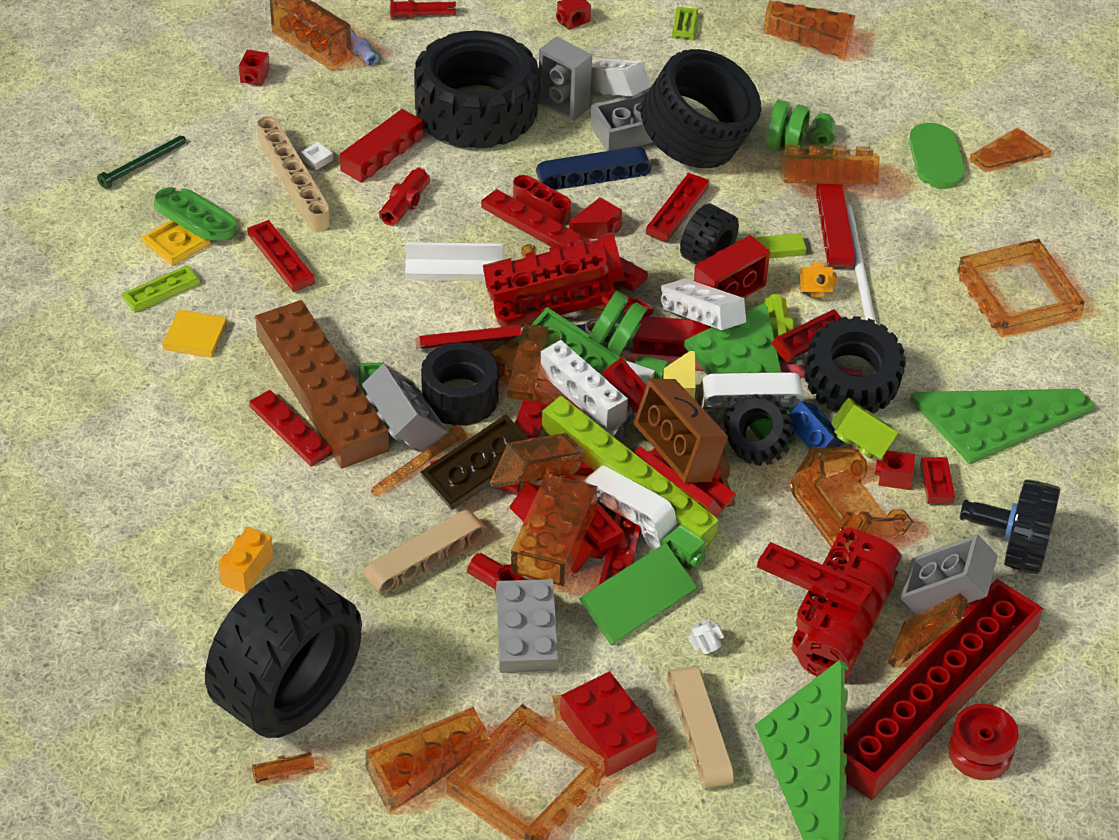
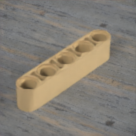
M463 510L372 561L365 568L363 577L379 595L386 596L410 582V579L414 580L433 569L432 566L436 567L455 556L454 553L459 554L476 544V541L480 542L486 536L488 529L470 510Z
M698 666L668 670L669 687L673 689L671 693L677 712H681L678 715L684 733L688 735L686 739L692 758H696L693 761L700 782H704L701 783L702 788L707 789L733 784L732 765Z

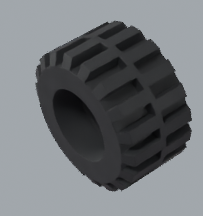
M711 203L703 205L695 212L685 227L680 243L681 256L694 264H698L700 261L715 255L718 251L733 245L738 235V218Z
M752 394V399L749 400L746 396L741 398L742 403L739 405L737 402L732 405L734 411H728L726 416L729 421H724V427L727 430L724 433L728 436L729 445L737 456L743 458L747 463L753 461L755 465L761 466L763 461L767 465L773 464L772 459L774 458L779 461L782 458L780 454L782 452L787 454L790 450L788 443L793 444L794 440L791 435L794 434L793 422L783 405H780L778 400L775 398L771 400L768 395L764 394L762 398H759L758 394ZM759 419L773 421L772 430L766 438L760 441L746 439L747 429L754 421Z

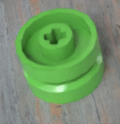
M777 100L768 125L766 149L778 152L784 145L786 154L799 156L808 132L810 107L798 104L792 111L790 102Z
M616 290L588 338L601 344L606 340L609 333H612L613 336L608 343V350L620 356L627 343L630 344L641 326L640 321L647 308L636 302L631 305L626 314L623 313L628 303V297Z

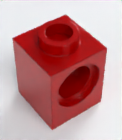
M586 0L558 1L556 19L568 30L588 23L591 19V4Z
M246 50L239 64L240 83L263 85L270 70L269 53Z
M887 450L882 460L876 461L875 475L879 476L878 486L910 490L915 454Z

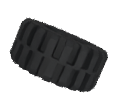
M853 316L852 319L841 317L838 318L837 322L832 320L826 323L825 327L819 328L815 333V337L812 338L805 361L804 377L808 383L810 393L816 394L815 399L820 404H827V408L835 411V409L840 410L848 398L871 413L878 412L879 407L884 409L889 405L890 400H893L897 395L905 371L906 357L903 355L904 349L902 344L897 343L898 338L893 332L889 333L886 326L883 324L879 326L875 324V320L870 318L862 320L860 316ZM845 355L858 356L868 361L874 367L876 373L866 377L851 376L837 368L833 360Z

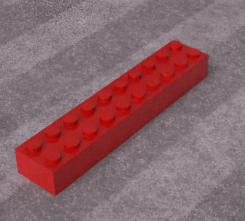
M996 579L990 585L987 597L975 600L847 728L843 753L847 754V764L845 766L846 783L870 800H873L1038 629L1043 607L999 579Z

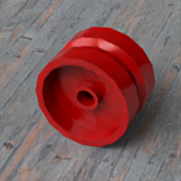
M991 704L967 706L957 715L948 746L949 758L954 767L964 775L974 779L991 780L1000 777L1009 769L1019 738L1018 725L1010 714Z

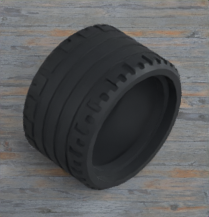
M689 49L676 53L667 61L642 101L641 118L648 136L662 152L682 164L705 169L719 167L731 160L759 120L762 107L760 95L755 84L748 74L735 62L712 51ZM682 96L693 99L707 107L719 121L705 117L694 110Z

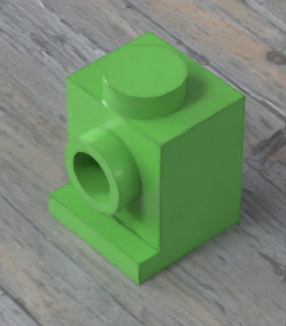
M681 524L662 540V545L667 543L681 565L687 569L698 568L705 559V541Z

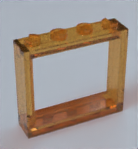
M1040 239L960 257L959 267L957 268L959 281H963L971 298L974 297L980 312L986 315L991 328H995L1001 338L1081 319L1084 300ZM1029 260L1059 303L1008 315L979 272Z
M521 704L447 777V795L511 840H547L550 831L556 825L561 826L566 821L569 811L574 806L579 807L582 805L587 797V792L593 786L595 788L600 786V780L606 775L604 772L605 758L524 704ZM526 730L584 767L581 773L530 825H527L471 786Z

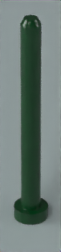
M178 136L108 174L106 172L98 174V183L104 189H108L112 186L113 181L183 145L186 142V138Z

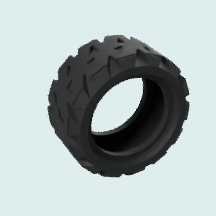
M473 30L452 33L441 39L438 38L427 45L426 51H422L415 62L416 116L423 120V128H428L430 135L440 141L445 140L453 146L463 148L476 147V149L492 148L498 144L504 145L514 141L520 134H525L537 117L539 84L537 60L524 44L518 43L514 38L500 33ZM467 85H485L498 88V90L471 93L459 91L455 88Z
M288 569L285 572L279 571L267 577L239 599L220 625L213 639L205 668V685L209 697L222 709L265 738H280L299 730L315 719L331 703L346 682L358 656L361 644V614L355 604L304 570Z

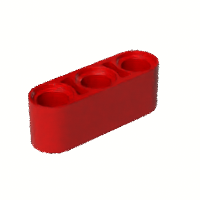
M518 175L513 179L514 199L564 226L569 224L571 220V200L567 196L528 175Z

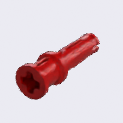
M390 0V19L395 17H408L412 19L415 18V15H456V1L414 2V0Z

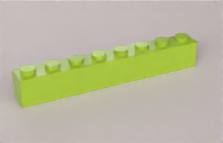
M559 396L542 411V429L584 463L592 467L594 471L600 466H606L668 500L674 508L678 526L681 524L705 541V547L717 537L719 519L564 397Z

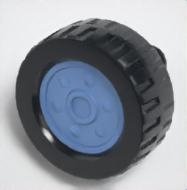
M1026 479L1023 482L1018 503H1013L1011 510L979 502H969V500L965 499L959 519L1006 531L1004 539L1009 541L1004 565L1020 571L1039 574L1044 562L1061 489L1055 485Z

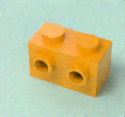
M247 527L241 536L238 535L235 538L232 548L227 555L224 554L218 564L221 584L243 594L248 592L273 557L271 535Z

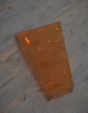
M1017 127L972 153L969 161L987 173L1010 167L1013 163L1021 161L1026 163L1032 161L1033 158L1050 157L1051 150Z
M959 593L904 621L888 663L893 668H898L951 627L960 623L965 616L964 610L968 600Z

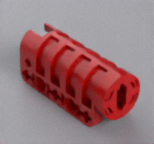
M614 232L598 235V240L584 243L583 239L574 241V246L562 249L559 246L549 248L550 252L538 255L535 252L527 253L525 258L514 261L511 258L483 264L486 287L489 297L493 301L498 324L501 327L534 322L547 307L557 314L563 315L603 305L601 301L602 296H613L615 293L614 283L625 280ZM585 295V298L582 300H574L576 296ZM528 308H537L534 312H525Z
M845 528L838 534L822 565L872 586V592L860 613L808 590L797 612L796 626L798 629L793 637L791 649L802 667L810 674L818 677L840 660L846 663L848 671H845V679L849 676L895 585V579L899 572L896 571L902 555L888 541L854 528ZM852 540L849 549L845 548L846 542Z

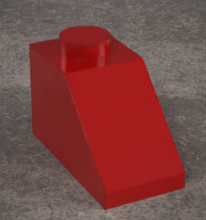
M599 197L569 221V229L587 239H598V235L610 232L617 233L622 227V209Z

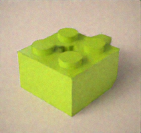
M850 398L844 402L831 422L835 428L834 433L837 434L839 439L849 445L853 441L856 443L859 451L871 459L874 455L881 459L898 434L893 425L884 422Z

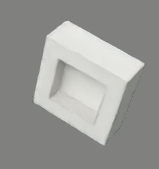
M319 142L300 152L301 160L315 171L334 160L333 153Z

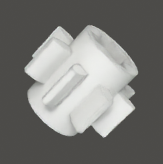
M706 619L691 627L693 634L688 637L694 651L701 649L703 654H707L722 646L719 639L724 638V634L718 622L712 625L710 619Z

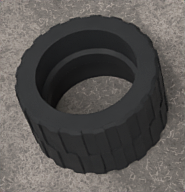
M456 342L437 347L426 356L422 363V394L441 423L453 426H468L479 423L483 419H487L495 411L499 401V366H497V360L489 351L472 343ZM453 379H467L478 384L467 388H453L443 383Z

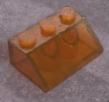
M567 433L509 442L489 485L494 488L575 474L581 466L585 452Z

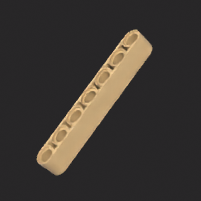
M272 116L259 118L257 121L258 141L307 225L316 232L327 230L330 226L328 203L276 118Z

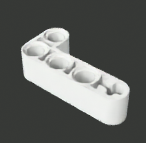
M796 373L709 374L702 378L697 400L698 404L714 422H718L723 418L726 408H733L732 405L736 402L738 405L741 404V398L745 396L749 400L752 399V394H758L759 398H762L764 394L768 395L771 400L772 398L778 400L783 407H795L801 401H804L800 376Z
M600 466L581 482V485L598 503L641 526L644 541L648 546H654L655 549L662 545V540L678 527L674 508L668 500L606 466Z

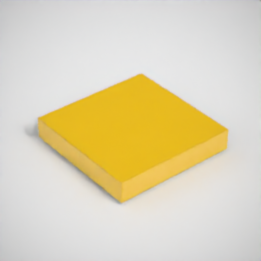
M172 220L142 236V242L171 266L211 244L210 240L194 235Z
M178 309L163 341V350L212 358L227 325V317Z

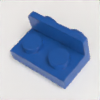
M801 401L789 414L795 433L815 455H821L829 445L840 447L845 443L837 437V434L834 433L835 428L830 420L815 404Z

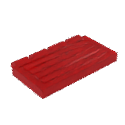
M521 325L421 335L415 339L416 349H426L456 342L473 344L511 340L520 337L522 331Z

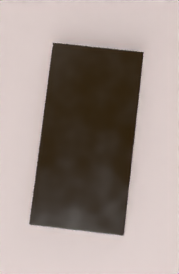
M505 414L420 473L427 484L453 510L536 454L538 449Z

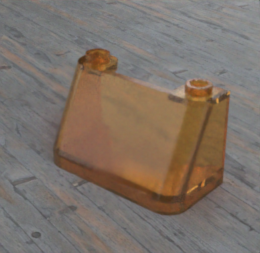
M812 447L791 480L790 488L794 498L830 547L833 546L840 531L845 528L858 529L887 541L904 535L914 522L903 509H893L887 516L861 483L866 476L868 466L866 459L858 449ZM852 540L846 542L845 548L849 549Z

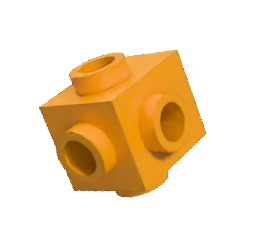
M825 262L811 263V267L800 268V292H811V297H826V292H833V287L837 286V274L833 272V267H826ZM817 276H819V277L821 278V283H820V284L817 283V280H816Z

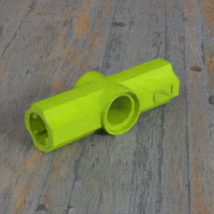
M772 294L770 297L765 298L764 303L768 307L775 339L793 329V319L788 316L786 299L781 294ZM777 352L779 362H786Z

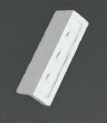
M407 242L405 279L485 281L483 264L503 260L504 245L488 243Z

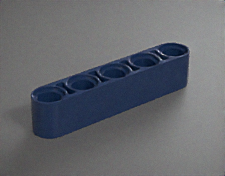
M630 147L546 160L537 165L536 174L540 182L554 190L572 188L573 186L596 184V182L603 183L618 179L641 177V175L646 176L651 172L652 165L646 151L642 147Z

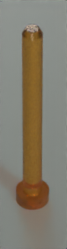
M457 424L451 427L450 434L372 487L371 493L374 496H379L455 442L462 443L465 441L467 435L464 429Z

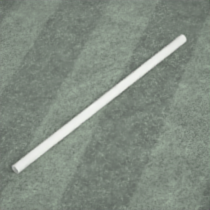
M846 204L854 249V267L865 320L870 318L875 320L876 324L853 210L850 204Z

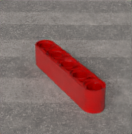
M818 182L816 198L819 199L817 204L819 215H821L819 216L821 229L824 231L822 235L824 247H826V260L829 263L827 266L833 268H852L854 264V249L842 182Z

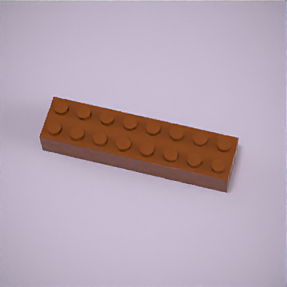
M299 300L255 315L257 337L323 441L332 448V455L341 469L388 452V429L304 302Z

